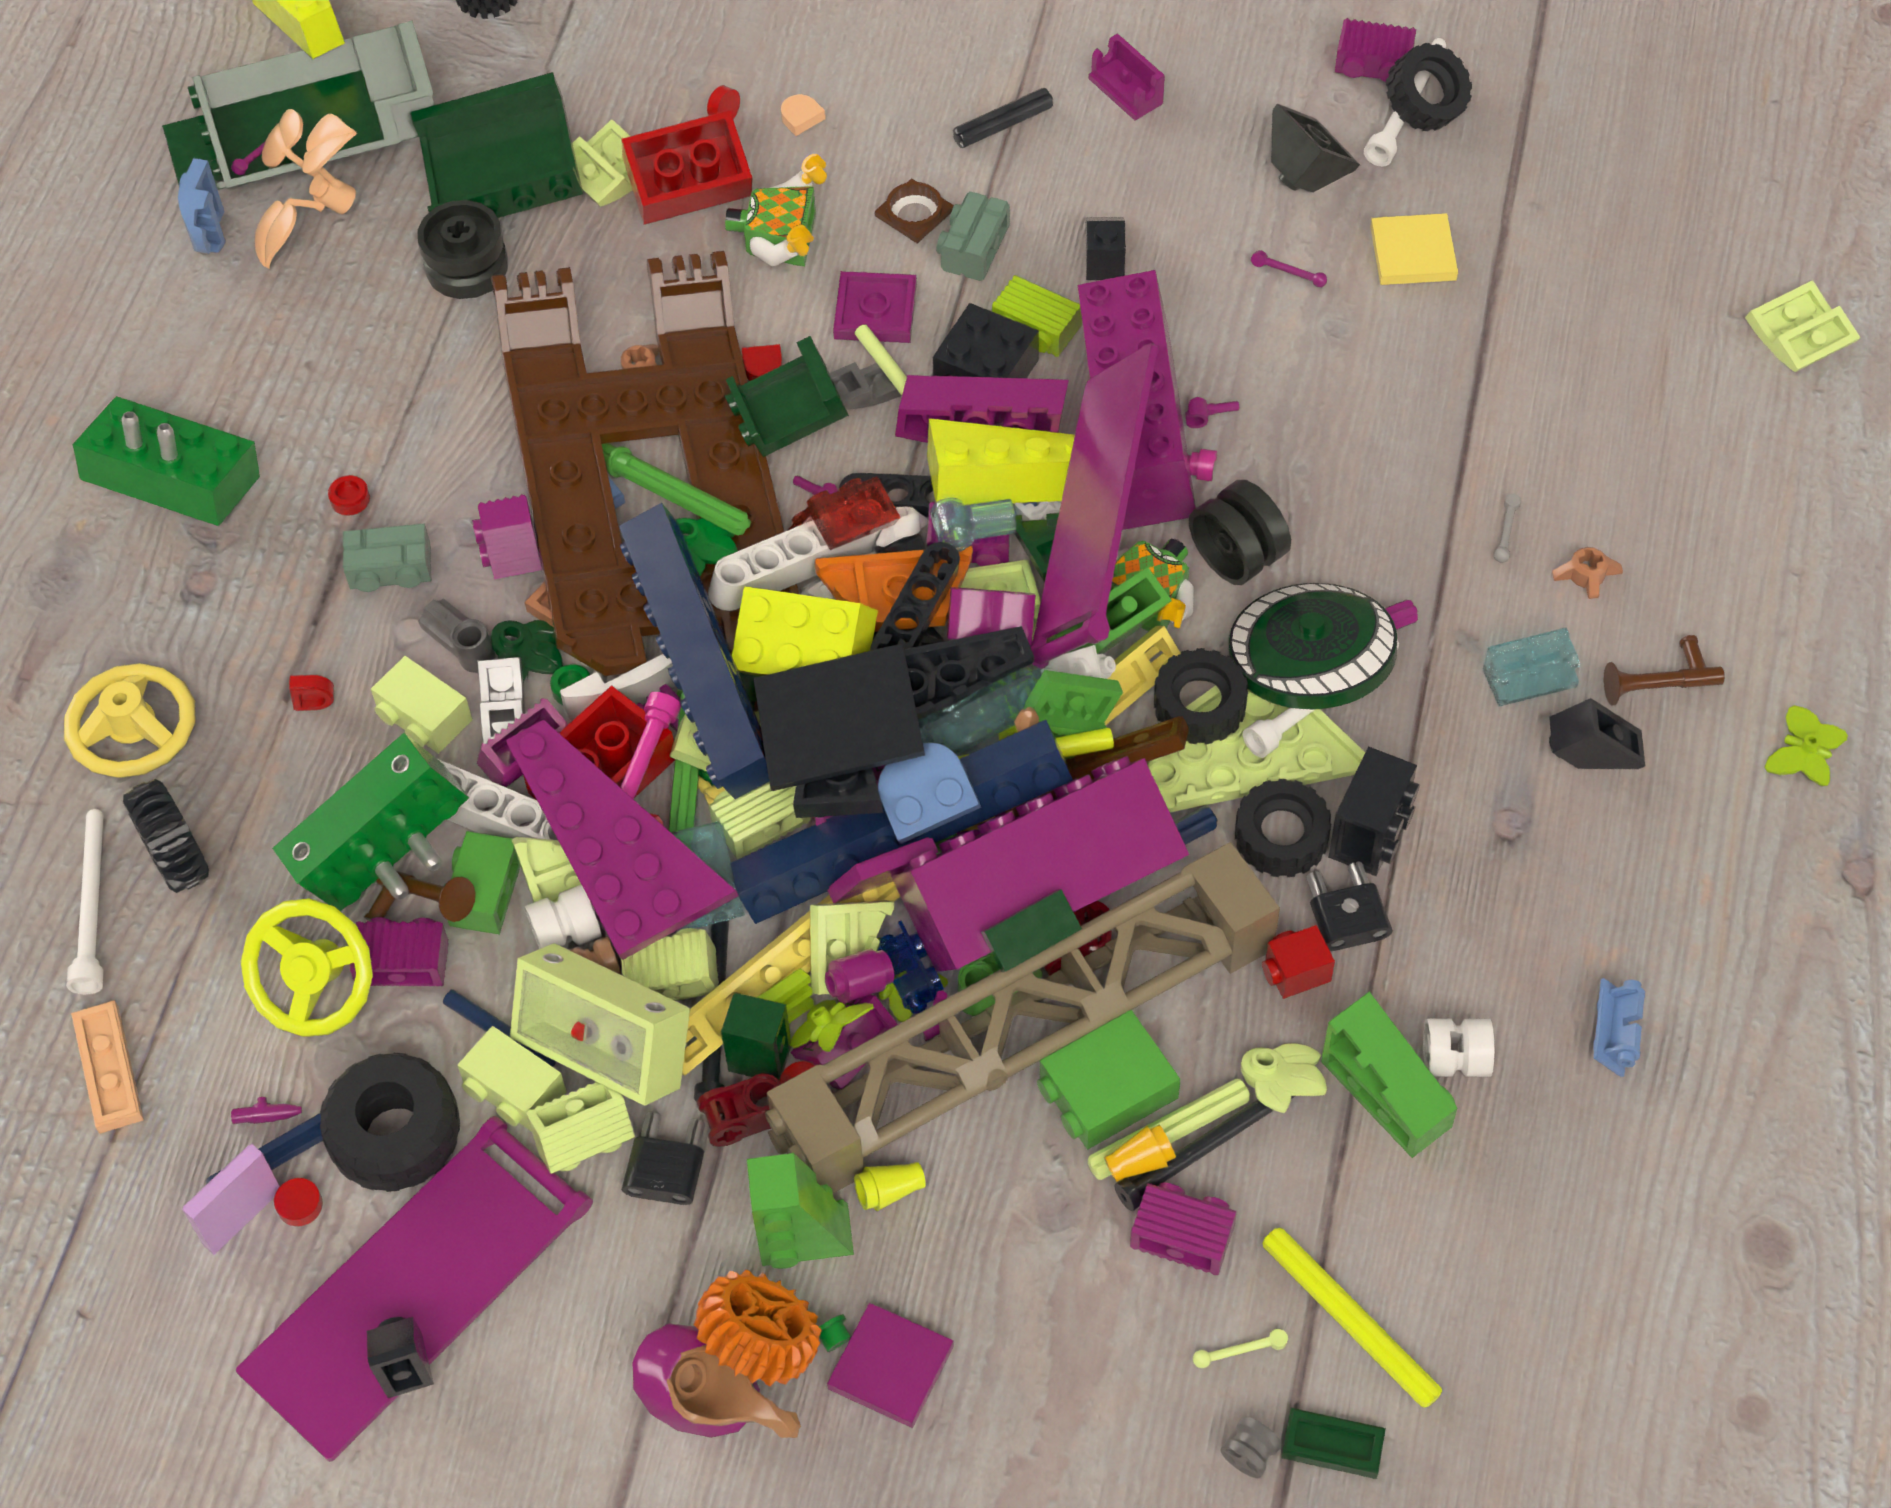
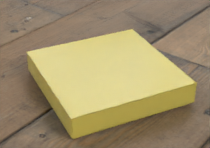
M1447 213L1371 218L1370 228L1380 285L1457 281L1458 268Z

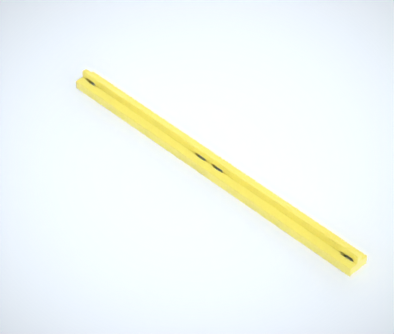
M1155 626L1114 660L1116 669L1108 679L1118 680L1123 694L1104 722L1105 725L1155 685L1159 669L1168 662L1170 657L1181 654L1165 626ZM1159 651L1163 652L1159 657H1157L1153 662L1150 663L1149 660L1153 656H1155ZM982 821V822H980V823H978V824H976V825H974V826H971V827H969V828H967V829H965V830H963V831H969V830L978 829L977 826H978L979 824L985 822V821ZM894 882L838 903L882 900L894 902L900 897V894ZM828 895L818 904H831L833 902L830 895ZM810 911L690 1009L686 1043L694 1036L697 1039L685 1048L682 1075L688 1074L723 1045L721 1030L734 994L739 993L757 998L796 970L801 968L807 974L811 971Z

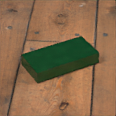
M1059 889L987 928L981 934L1001 972H1007L1080 931L1082 928L1062 889Z
M1291 1408L1282 1459L1377 1479L1386 1428Z

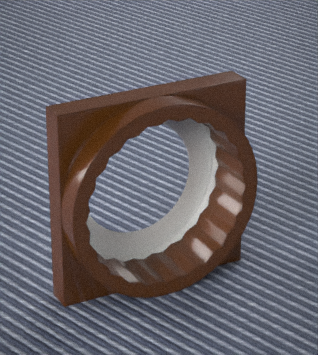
M911 178L907 183L895 187L889 193L886 201L875 210V217L918 244L951 214L954 205L943 199L934 187L926 183L917 182ZM920 203L930 209L932 216L922 221L909 222L898 218V213L907 204Z

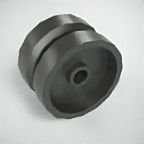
M460 200L450 201L435 207L423 217L417 229L418 245L423 257L426 277L435 290L444 296L457 299L477 298L493 290L491 276L506 275L508 271V256L503 242L501 224L493 210L482 203Z
M1237 479L1217 495V499L1207 500L1189 515V529L1199 553L1212 570L1222 579L1233 585H1244L1263 570V566L1272 565L1291 549L1292 539L1289 527L1280 509L1268 494L1248 480Z

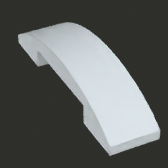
M662 654L605 684L596 672L560 690L565 714L569 719H575L611 685L635 704L639 702L642 705L647 702L646 697L651 692H660L659 688L667 684L671 689L675 687L668 672V668L673 666L671 659H667Z

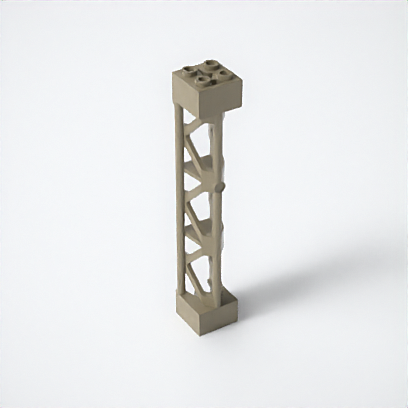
M1229 842L1188 864L1180 873L1083 924L1080 931L1007 972L998 970L824 1065H816L768 1091L767 1097L770 1110L765 1112V1116L772 1129L768 1131L770 1140L779 1155L785 1153L797 1155L816 1173L817 1183L820 1186L827 1184L832 1188L834 1194L852 1184L854 1176L863 1172L864 1157L986 1090L993 1091L1006 1083L1009 1077L1129 1010L1135 1009L1220 961L1231 974L1266 955L1268 942L1272 941L1277 933L1280 907L1234 845ZM1191 886L1197 892V897L1193 899L1189 897L1183 901V904L1166 913L1158 912L1154 908V906ZM1112 929L1116 931L1117 938L1106 943L1104 947L1085 957L1082 956L1078 949L1080 946ZM1171 932L1199 939L1202 944L1158 936ZM1135 950L1189 957L1176 966L1124 993V985ZM1062 957L1061 970L1045 979H1040L1033 975L1034 971ZM1111 963L1105 987L1103 988L1093 972ZM990 995L993 996L995 1000L994 1005L986 1008L984 1012L962 1024L958 1022L955 1014ZM1049 998L1080 1006L1081 1009L1040 1003L1039 1001ZM1022 1015L1070 1023L1003 1061L1001 1060L1015 1016ZM939 1024L940 1036L920 1047L909 1043V1039ZM987 1030L980 1057L970 1039ZM951 1050L954 1056L944 1053ZM865 1063L868 1064L870 1068L869 1073L832 1094L827 1086L828 1083ZM920 1066H925L953 1073L957 1076L918 1070L916 1068ZM899 1082L946 1090L941 1095L877 1129L892 1083ZM861 1099L853 1127L842 1109Z

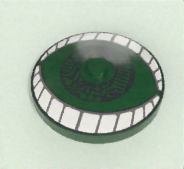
M1303 583L1273 590L1257 598L1243 609L1234 621L1230 631L1229 655L1234 660V663L1242 668L1243 676L1247 678L1248 682L1247 689L1256 696L1288 708L1326 709L1342 706L1363 698L1373 692L1387 679L1397 659V631L1387 610L1370 596L1355 589L1336 584Z

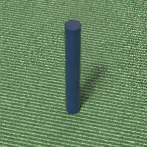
M453 989L445 995L443 1004L485 1032L494 1026L510 1037L511 1026ZM517 1042L550 1066H555L557 1061Z

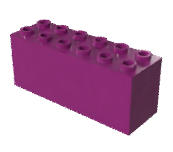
M1156 270L1079 284L1077 286L1090 379L1149 343L1158 346L1122 530L1189 518V515L1196 509L1169 328Z
M1128 756L1106 763L1091 771L1094 779H1091L1089 774L1079 779L1076 778L1067 784L1053 789L1057 796L1055 798L1052 797L1051 793H1048L1015 807L1018 815L1015 817L1011 811L985 821L977 826L980 834L975 836L974 831L971 830L954 836L938 844L942 852L936 854L934 849L918 855L909 860L910 866L892 876L893 882L936 972L959 969L991 953L981 934L982 931L1056 890L1062 889L1074 912L1189 855L1145 758L1130 763Z

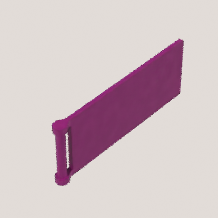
M1147 344L1089 379L1085 384L1035 633L1030 645L1034 654V663L1026 666L1030 671H1039L1045 668L1050 660L1087 643H1099L1109 635L1110 627L1106 618V610L1158 346L1154 344ZM1083 622L1082 627L1046 644L1047 638Z
M498 1116L490 1117L482 1125L476 1136L236 1368L237 1374L328 1462L335 1460L398 1397L387 1398L369 1367L367 1359L368 1330L377 1328L382 1321L389 1318L413 1317L422 1333L430 1365L573 1222L582 1218L593 1204V1199L582 1190L576 1192L556 1173L550 1174L546 1165L507 1131V1124ZM493 1144L497 1145L564 1204L563 1209L558 1215H555L487 1155L484 1150Z

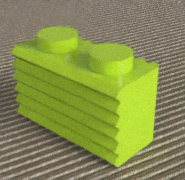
M1013 275L1012 280L1009 281L1008 285L1001 291L1000 296H997L996 301L992 304V312L1039 330V352L1052 353L1055 357L1062 353L1082 326L1079 303L1017 275Z

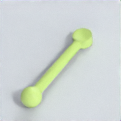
M1275 1329L1266 1338L1212 1352L1198 1350L1193 1355V1363L1198 1368H1206L1212 1361L1270 1346L1273 1349L1281 1350L1287 1344L1288 1335L1284 1330Z

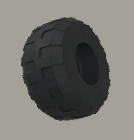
M406 1053L377 1054L354 1063L334 1080L328 1089L320 1110L321 1135L331 1160L347 1179L373 1191H400L401 1189L414 1187L425 1182L430 1176L436 1174L445 1165L449 1156L453 1154L457 1145L458 1132L460 1131V1116L457 1102L445 1077L440 1071L432 1067L429 1062ZM391 1109H406L413 1112L409 1122L397 1132L389 1135H374L368 1132L373 1120L383 1112Z

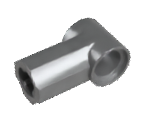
M433 599L423 608L422 616L418 620L421 629L454 654L464 670L478 673V661L495 659V651L492 648L490 636L483 622L477 619H469L445 599L439 601Z

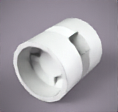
M582 885L560 892L556 902L551 901L549 898H544L524 906L539 949L554 943L567 949L568 942L573 941L580 946L602 937L593 907Z
M1425 1019L1423 1060L1434 1077H1452L1457 1070H1461L1465 1077H1491L1494 1066V1033L1491 1019H1464L1460 1025H1456L1452 1019ZM1457 1043L1458 1051L1451 1050V1044Z

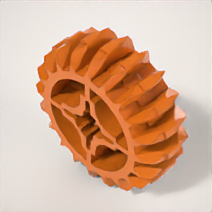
M745 1270L741 1275L737 1272L729 1271L725 1277L718 1276L700 1298L696 1319L693 1324L699 1330L697 1339L707 1344L705 1353L716 1355L719 1358L718 1366L727 1365L734 1370V1377L740 1373L747 1376L752 1384L756 1380L761 1379L767 1386H771L775 1381L786 1385L790 1379H798L801 1373L806 1371L818 1352L819 1336L822 1330L816 1325L818 1316L813 1312L807 1311L809 1302L799 1300L795 1296V1289L788 1290L781 1286V1280L777 1282L768 1280L765 1273L755 1277L749 1270Z

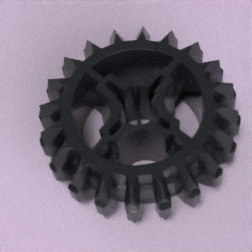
M157 779L147 783L143 782L123 795L124 807L170 890L176 893L185 889L189 890L199 885L200 881L209 876V868L204 856L163 782Z

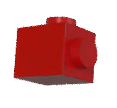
M1317 925L1297 932L1289 930L1278 934L1272 941L1268 942L1266 959L1262 961L1266 980L1270 986H1277L1283 999L1331 982L1335 960Z

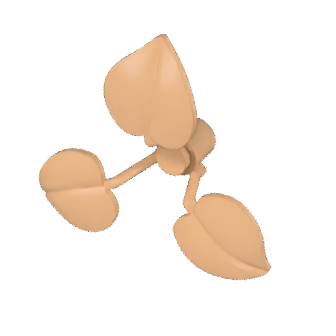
M286 110L280 119V123L272 129L265 141L262 150V161L267 167H277L287 156L300 166L304 173L314 177L309 187V193L313 195L314 201L289 198L284 204L277 200L262 216L255 233V250L261 264L270 269L272 258L285 243L294 228L297 216L296 206L314 208L320 212L326 206L339 214H344L350 209L355 200V188L333 177L323 167L330 158L357 134L355 130L334 114L324 116L310 133L306 143L307 152L304 155V160L295 155L291 149L299 141L303 132L302 117L295 110Z

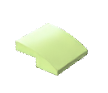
M612 119L589 141L586 142L579 136L573 142L582 190L600 207L612 203L633 191L622 158L621 143L622 138L630 137V135Z
M1813 280L1751 310L1745 317L1761 341L1782 363L1794 372L1857 342L1861 338L1840 306L1831 309Z

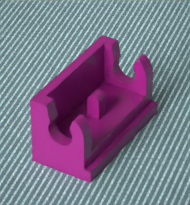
M1118 33L1110 37L1108 43L1109 50L1104 57L1098 48L1095 49L1092 55L1091 73H1089L1088 79L1134 121L1163 104L1165 75Z

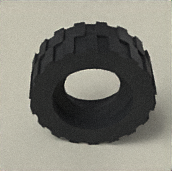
M1424 43L1421 46L1413 47L1399 58L1388 72L1389 77L1386 79L1388 92L1386 93L1391 101V107L1394 112L1398 113L1399 118L1403 122L1406 121L1414 129L1419 128L1422 131L1439 130L1460 116L1467 109V103L1471 101L1472 95H1470V91L1472 89V82L1469 80L1470 74L1468 69H1465L1462 64L1464 62L1460 57L1457 58L1452 50L1449 48L1445 49L1440 44L1431 45L1430 43ZM1426 70L1437 78L1444 93L1441 102L1431 104L1419 94L1414 82V78L1419 71Z
M1197 648L1194 651H1189V649L1182 651L1181 654L1170 657L1168 662L1159 669V675L1155 679L1154 687L1155 716L1160 722L1183 716L1189 728L1186 741H1189L1190 744H1212L1216 740L1222 741L1231 732L1234 733L1239 728V723L1244 720L1248 697L1247 678H1244L1242 668L1239 665L1237 666L1232 658L1228 655H1221L1219 651H1207L1205 648ZM1192 681H1207L1218 687L1222 699L1220 704L1212 711L1195 712L1187 709L1180 700L1181 689Z
M1278 779V781L1272 782L1268 780L1263 782L1262 785L1254 786L1250 789L1247 796L1244 795L1240 801L1235 824L1236 847L1238 852L1243 854L1245 862L1256 867L1255 870L1261 873H1269L1273 877H1295V874L1301 872L1304 874L1310 871L1313 865L1317 866L1322 859V855L1327 851L1332 825L1330 823V809L1327 810L1324 798L1316 794L1317 791L1312 787L1308 788L1302 782L1296 780L1295 782L1287 781V779ZM1275 811L1294 813L1301 819L1304 825L1303 836L1291 845L1274 844L1262 832L1261 825L1264 818Z

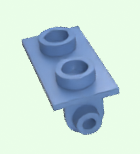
M1603 978L1600 981L1599 1000L1597 1002L1596 1036L1593 1043L1594 1059L1618 1076L1624 1077L1625 1067H1633L1641 1054L1642 1026L1637 1023L1629 1024V1022L1642 1019L1645 990L1641 988L1642 984L1637 980H1626L1623 982V986L1617 988Z

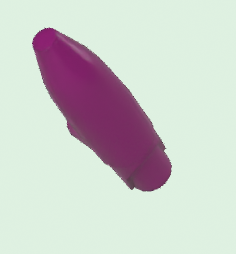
M258 1097V1103L252 1107L232 1109L231 1121L232 1124L275 1122L301 1114L302 1107L291 1104L267 1103L266 1097Z

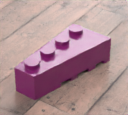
M907 375L898 409L895 437L928 443L929 418L1059 433L1069 380Z

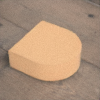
M802 94L793 95L785 99L781 105L782 122L797 136L825 120V110L810 96Z

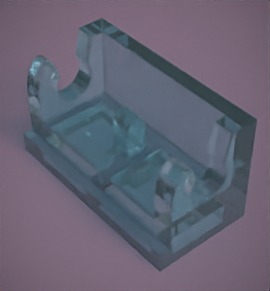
M1567 627L1487 648L1483 672L1499 707L1578 686L1579 680L1574 669L1580 667V661L1569 638L1570 634Z

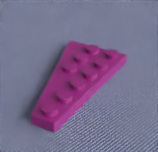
M545 720L505 740L622 960L739 896L732 886Z

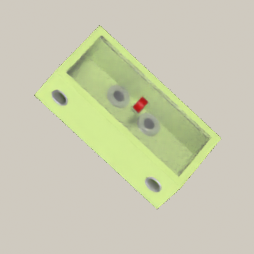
M554 943L519 957L517 960L510 1038L645 1106L679 1090L681 1087L690 1008Z

